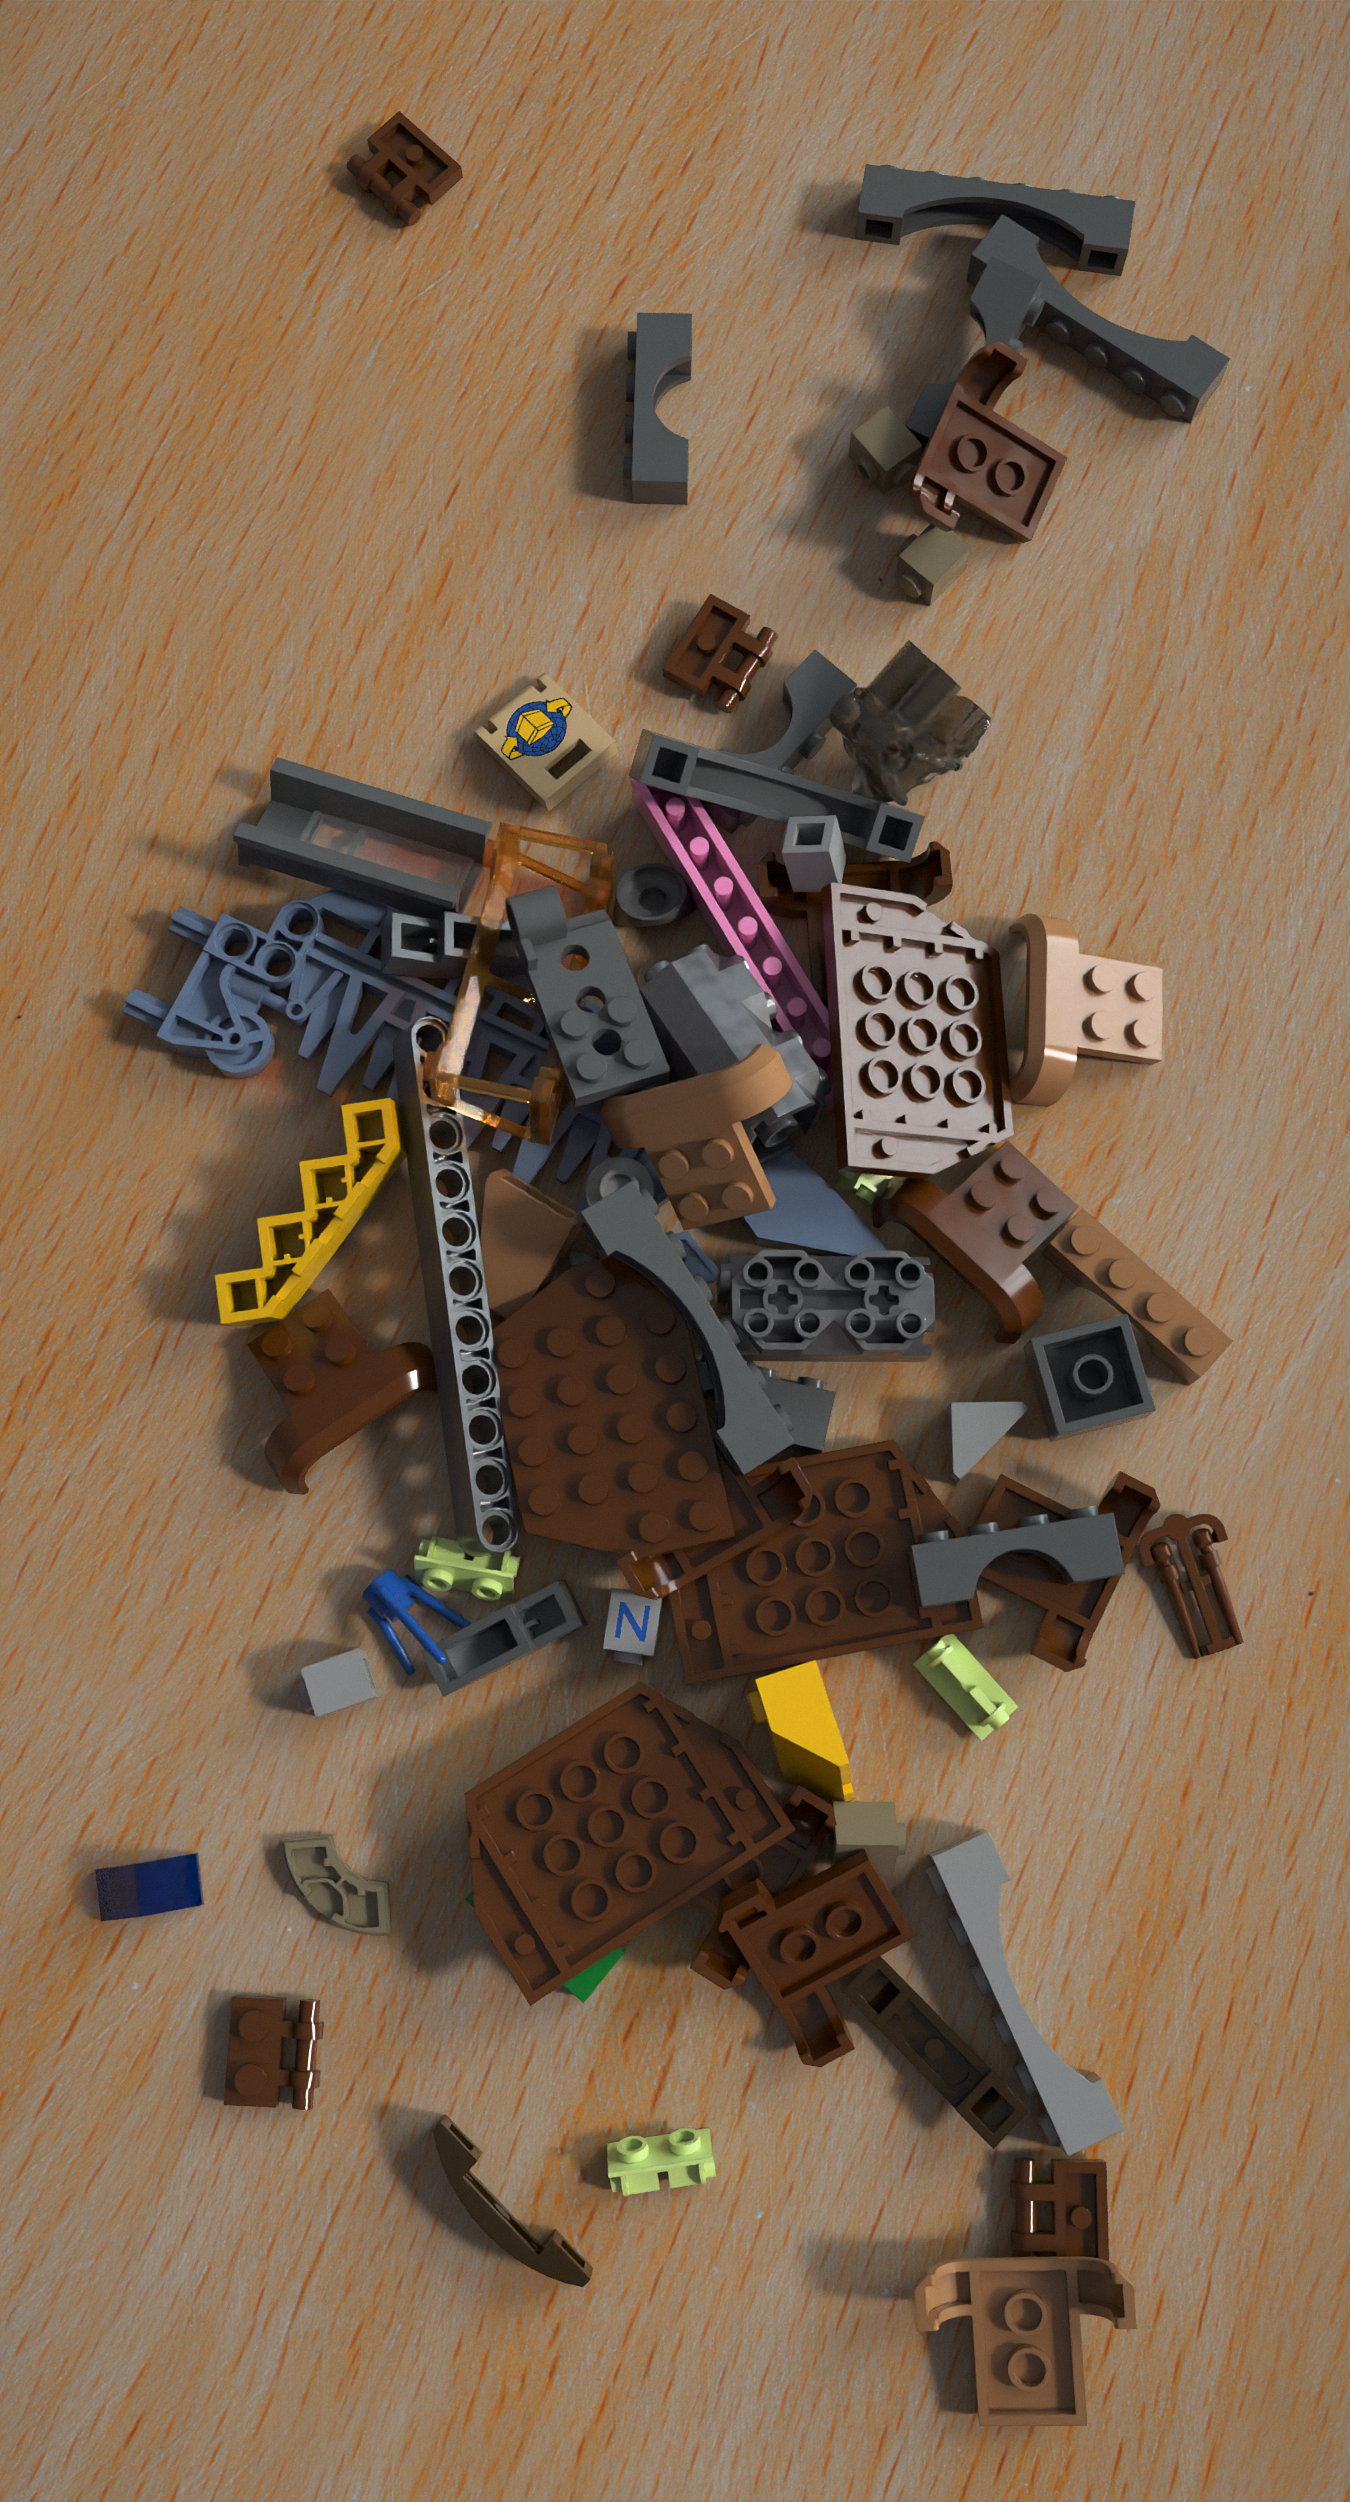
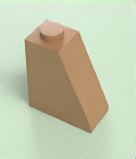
M504 1168L490 1173L485 1181L480 1240L490 1317L500 1323L550 1284L581 1229L575 1219L579 1215L578 1213Z

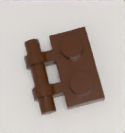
M400 111L367 139L369 151L374 154L371 159L366 162L358 154H355L347 162V169L356 177L357 185L366 193L373 192L384 202V209L394 218L401 217L410 226L416 224L421 217V211L412 203L418 195L432 206L463 178L462 167ZM391 170L402 179L395 187L384 178Z
M710 594L664 665L663 677L701 698L705 696L712 683L723 690L715 705L723 712L731 713L736 703L744 701L751 689L749 682L758 668L765 667L773 654L771 647L778 638V635L774 630L765 626L762 627L756 638L745 633L750 624V615ZM733 650L744 656L735 672L724 667Z
M235 1995L232 1997L224 2105L276 2108L279 2105L280 2086H288L293 2088L292 2109H313L314 2088H319L320 2070L315 2069L317 2040L323 2039L324 2022L319 2021L320 2000L301 1999L299 2018L285 2019L287 1997ZM284 2037L297 2039L295 2067H282Z
M1016 2158L1015 2179L1010 2180V2198L1016 2200V2229L1011 2230V2248L1017 2250V2257H1038V2252H1053V2257H1093L1109 2261L1107 2167L1104 2159H1051V2181L1036 2180V2159ZM1037 2201H1052V2231L1037 2230Z

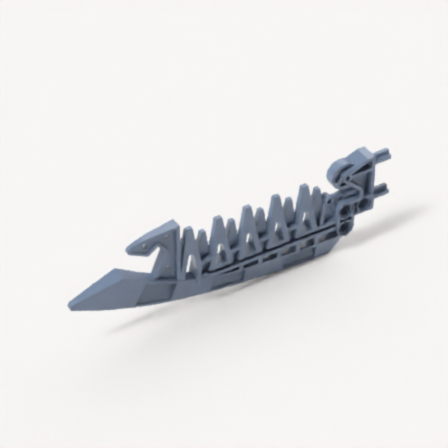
M335 889L306 901L299 899L288 902L279 911L268 933L225 913H222L216 923L180 906L178 911L173 912L170 918L172 922L168 931L203 947V951L173 1005L135 988L132 994L129 993L125 999L126 1006L122 1011L123 1014L159 1030L156 1037L166 1049L181 1056L210 1059L215 1068L225 1076L236 1079L252 1078L264 1071L271 1062L275 1051L274 1036L264 1019L257 1014L259 1008L266 1005L287 1015L295 1026L300 1027L307 1024L298 1052L299 1057L307 1061L314 1056L332 1034L316 1086L318 1092L332 1097L376 1040L362 1083L363 1088L373 1092L394 1066L393 1042L396 1036L422 1017H436L447 1025L452 1035L459 1092H462L460 1099L467 1149L505 1100L491 1148L502 1153L528 1120L512 1173L530 1183L570 1131L556 1180L567 1184L593 1151L576 1213L579 1214L589 1207L586 1199L588 1177L598 1164L611 1158L608 1154L613 1139L599 1112L603 1099L575 1107L571 1100L551 1127L544 1126L543 1123L554 1086L557 1082L564 1086L567 1085L552 1044L549 1040L544 1039L547 1031L526 974L494 978L450 979L445 989L441 990L417 977L381 973V961L376 959L375 956L381 946V930L391 913L423 916ZM328 916L367 936L357 950L327 936L326 927L322 919ZM303 920L313 922L310 931L304 935L291 933L296 923ZM238 941L249 942L248 948L243 954L239 956L227 955L232 944ZM279 961L291 963L290 969L286 974L277 977L269 975L270 969L275 963ZM464 986L492 1001L487 1011L459 998ZM369 992L384 999L359 1033L351 1034L363 995ZM287 995H289V999H288V1000H286V999L280 997V996H287ZM583 997L577 1002L578 1007L585 1012L594 1013L601 1010L600 1007ZM505 1009L532 1023L531 1030H525L502 1019L501 1017ZM416 1036L417 1043L420 1046L422 1038ZM600 1038L593 1043V1048L602 1055H612L620 1049L619 1044L611 1038ZM495 1052L512 1060L486 1096H480V1087L491 1054ZM669 1066V1080L622 1093L619 1096L634 1094L680 1080ZM394 1072L387 1098H391L399 1103L396 1073ZM423 1083V1090H425L428 1086L425 1083ZM645 1148L623 1149L618 1157L634 1159L649 1171L654 1182V1200L660 1209L669 1201V1198ZM791 1148L780 1155L760 1163L775 1195L776 1202L771 1210L739 1217V1220L756 1245L785 1250H803L805 1253L825 1256L857 1257L863 1250H886L884 1245L845 1201ZM688 1231L676 1233L675 1235L686 1252L684 1264L692 1276L699 1274L708 1284L715 1282L719 1272L716 1265Z

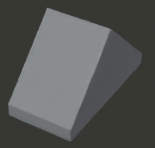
M1022 1401L951 1402L946 1408L948 1478L956 1485L1029 1408Z

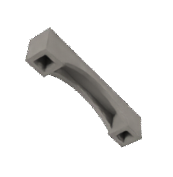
M982 1829L928 1854L933 1865L925 1869L928 1880L938 1899L945 1895L947 1896L955 1914L947 1918L948 1924L959 1947L961 1948L968 1944L977 1964L970 1966L969 1970L981 1996L983 1997L991 1993L999 2013L991 2016L992 2021L1004 2046L1011 2043L1014 2044L1021 2063L1013 2066L1026 2095L1029 2096L1036 2093L1044 2113L1037 2115L1036 2118L1049 2146L1051 2147L1058 2143L1064 2153L1070 2156L1125 2130L1102 2078L1095 2072L1084 2076L1063 2061L1038 2032L1018 1997L1005 1960L999 1922L1001 1884L1011 1879L989 1831Z

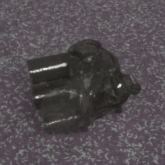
M910 640L903 645L867 687H857L854 692L843 695L837 700L830 714L831 723L842 735L844 749L855 764L851 792L886 803L895 801L901 806L907 804L908 796L906 794L912 788L927 784L937 775L947 774L951 770H961L963 768L962 759L964 757L968 758L979 745V740L989 728L991 717L972 700L956 695L962 688Z

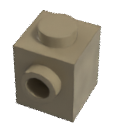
M885 406L851 432L849 457L854 461L859 476L867 484L873 483L882 494H885L895 485L902 487L912 480L920 461L922 444L891 409Z
M930 524L919 536L915 534L910 535L898 549L896 554L898 564L895 578L898 579V583L905 593L912 598L919 597L930 606L967 568L971 546L952 530L944 532Z
M833 1801L832 1807L837 1824L828 1834L830 1866L832 1867L865 1849L880 1875L893 1876L897 1855H904L906 1850L904 1823H896L894 1802Z

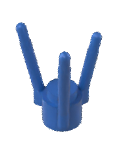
M389 1569L377 1577L363 1592L362 1597L371 1606L367 1613L380 1627L407 1675H412L415 1669L389 1620L392 1623L400 1620L427 1653L438 1664H444L446 1662L445 1655L408 1613L415 1604L410 1596H414L461 1629L472 1623L419 1587L408 1574L400 1579L392 1569Z

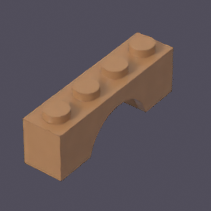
M1083 1207L1042 1253L1047 1260L1075 1285L1097 1294L1123 1315L1128 1314L1130 1322L1146 1339L1151 1352L1188 1386L1201 1378L1233 1342Z

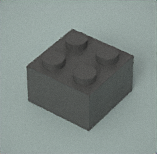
M1128 1314L1034 1337L1023 1347L1050 1442L1143 1419L1156 1411Z

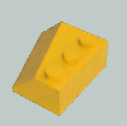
M816 1660L755 1679L752 1682L754 1692L746 1695L755 1724L765 1722L783 1780L795 1787L799 1784L831 1805L833 1801H854L855 1796L851 1785L850 1763Z

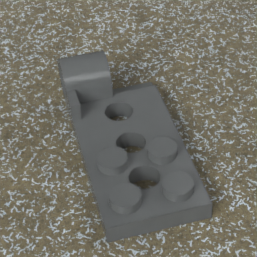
M554 885L505 898V909L512 932V940L574 1106L578 1107L669 1080L670 1069L613 922L606 910L602 909L566 919L560 895ZM577 954L584 957L588 965L581 970L572 971L565 968L561 960L568 955ZM584 996H595L603 1002L604 1006L597 1012L588 1013L581 1010L577 1002ZM600 1038H611L619 1044L620 1049L615 1054L602 1055L593 1048V1043Z

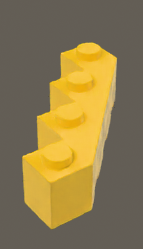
M391 1098L341 1105L347 1154L299 1162L305 1211L257 1218L263 1268L215 1275L221 1324L241 1327L281 1321L289 1315L406 1158L399 1103Z

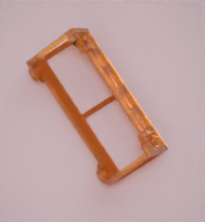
M500 822L496 840H487L483 855V868L490 869V882L445 1043H440L437 1052H428L424 1064L423 1080L430 1082L432 1101L526 1141L550 1146L566 1084L551 1042L545 1064L540 1067L538 1076L534 1077L531 1090L461 1076L485 986L489 985L537 1007L531 991L489 972L506 912L505 898L510 897L518 867L522 866L584 895L585 909L583 915L605 909L609 915L614 895L615 845ZM520 840L592 854L588 884L522 854ZM573 954L569 970H581L588 965V962L584 957ZM588 996L582 997L577 1002L578 1007L583 1011ZM457 1089L528 1103L530 1129L455 1097Z

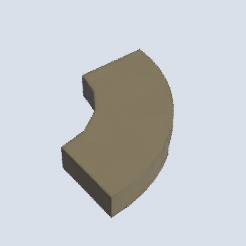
M335 1835L282 1840L286 1865L296 1888L303 1898L333 1924L351 1932L372 1936L392 1935L389 1882L369 1880L353 1871L341 1856Z

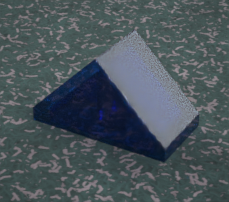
M198 1853L95 1869L101 1921L143 1917L204 1905Z

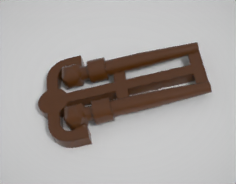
M1172 1514L1165 1518L1162 1527L1150 1530L1140 1538L1138 1554L1143 1567L1154 1565L1156 1561L1159 1563L1160 1568L1157 1569L1160 1581L1166 1585L1174 1611L1193 1658L1197 1659L1244 1643L1231 1598L1219 1567L1222 1562L1217 1549L1213 1550L1211 1545L1212 1543L1228 1540L1224 1525L1217 1517L1211 1514H1198L1189 1518L1181 1514ZM1207 1524L1212 1528V1534L1209 1529L1200 1528L1191 1535L1193 1544L1201 1552L1198 1555L1201 1567L1207 1571L1206 1575L1200 1576L1186 1537L1189 1535L1192 1527ZM1165 1536L1175 1540L1189 1579L1188 1581L1179 1583L1178 1579L1181 1577L1176 1563L1172 1564L1170 1560L1172 1551L1169 1544L1158 1542L1152 1545L1150 1549V1545L1154 1540ZM1209 1584L1212 1585L1231 1636L1223 1639L1204 1586ZM1191 1590L1195 1596L1211 1642L1203 1646H1199L1183 1593Z

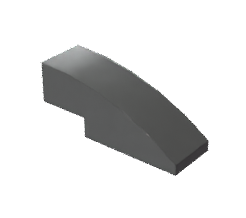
M444 911L439 920L392 912L381 930V973L442 979H477L525 975L512 940V932L508 921Z
M557 1580L520 1601L508 1604L435 1643L446 1657L444 1664H438L425 1649L421 1650L444 1697L588 1625L567 1581Z

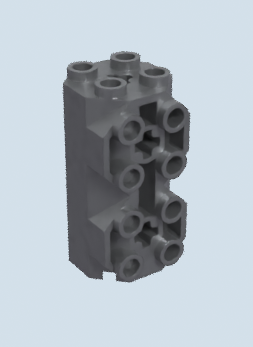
M702 944L692 949L685 957L671 963L668 961L658 962L646 971L644 980L647 983L639 992L666 1061L680 1081L729 1067L745 1058L756 1045L761 1043L779 1051L793 1082L792 1087L774 1105L741 1121L759 1163L780 1155L793 1146L795 1143L790 1136L799 1128L806 1135L816 1127L826 1108L824 1096L831 1092L829 1077L823 1069L817 1067L804 1049L802 1039L796 1031L789 1029L781 1033L772 1030L770 1020L777 1016L775 1001L758 984L743 956L737 954L729 958L713 953L708 945Z
M762 1249L756 1256H729L727 1264H720L716 1280V1301L718 1304H725V1313H720V1319L723 1317L727 1318L734 1327L740 1339V1343L735 1346L744 1361L926 1362L932 1354V1344H923L924 1332H934L935 1325L933 1273H926L931 1265L929 1257H909L904 1251L863 1250L855 1257L808 1256L803 1250Z

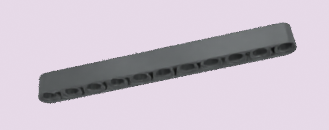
M427 1016L420 1018L396 1036L393 1042V1058L456 1534L459 1545L465 1553L472 1557H484L509 1550L516 1543L519 1525L509 1452L500 1413L499 1378L453 1040L450 1029L443 1021L436 1017ZM416 1036L422 1038L425 1041L428 1047V1052H425L420 1048V1046L417 1043ZM423 1083L432 1089L434 1100L424 1093ZM429 1131L434 1132L438 1136L441 1149L431 1142ZM436 1178L441 1180L446 1186L447 1197L437 1190ZM443 1226L452 1233L454 1239L453 1246L444 1239L442 1234ZM449 1275L455 1277L459 1282V1295L451 1289ZM456 1324L461 1325L466 1332L467 1339L465 1344L456 1335ZM463 1372L472 1379V1393L468 1392L463 1386ZM492 1372H493L494 1377H495V1385H494V1380H493ZM470 1422H473L478 1427L480 1433L478 1443L470 1437ZM477 1471L485 1477V1493L481 1492L476 1485ZM484 1521L489 1523L493 1531L491 1544L486 1541L482 1533Z

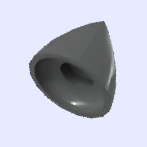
M660 863L643 864L632 868L619 881L616 888L612 922L628 927L658 926L680 920L691 914L696 907L682 875L675 869Z

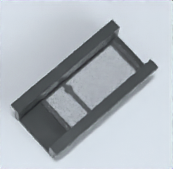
M276 758L270 769L271 801L257 826L240 822L233 834V842L238 843L239 865L250 868L254 864L430 919L439 920L444 911L463 914L486 866L488 835L492 828L491 822L282 758Z

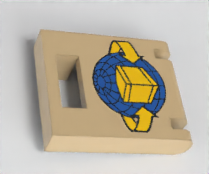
M543 673L536 679L542 690L541 693L532 685H528L488 719L489 726L495 731L493 734H490L484 727L480 726L474 731V736L549 812L618 753L616 741L546 673ZM581 743L585 756L556 780L548 770Z

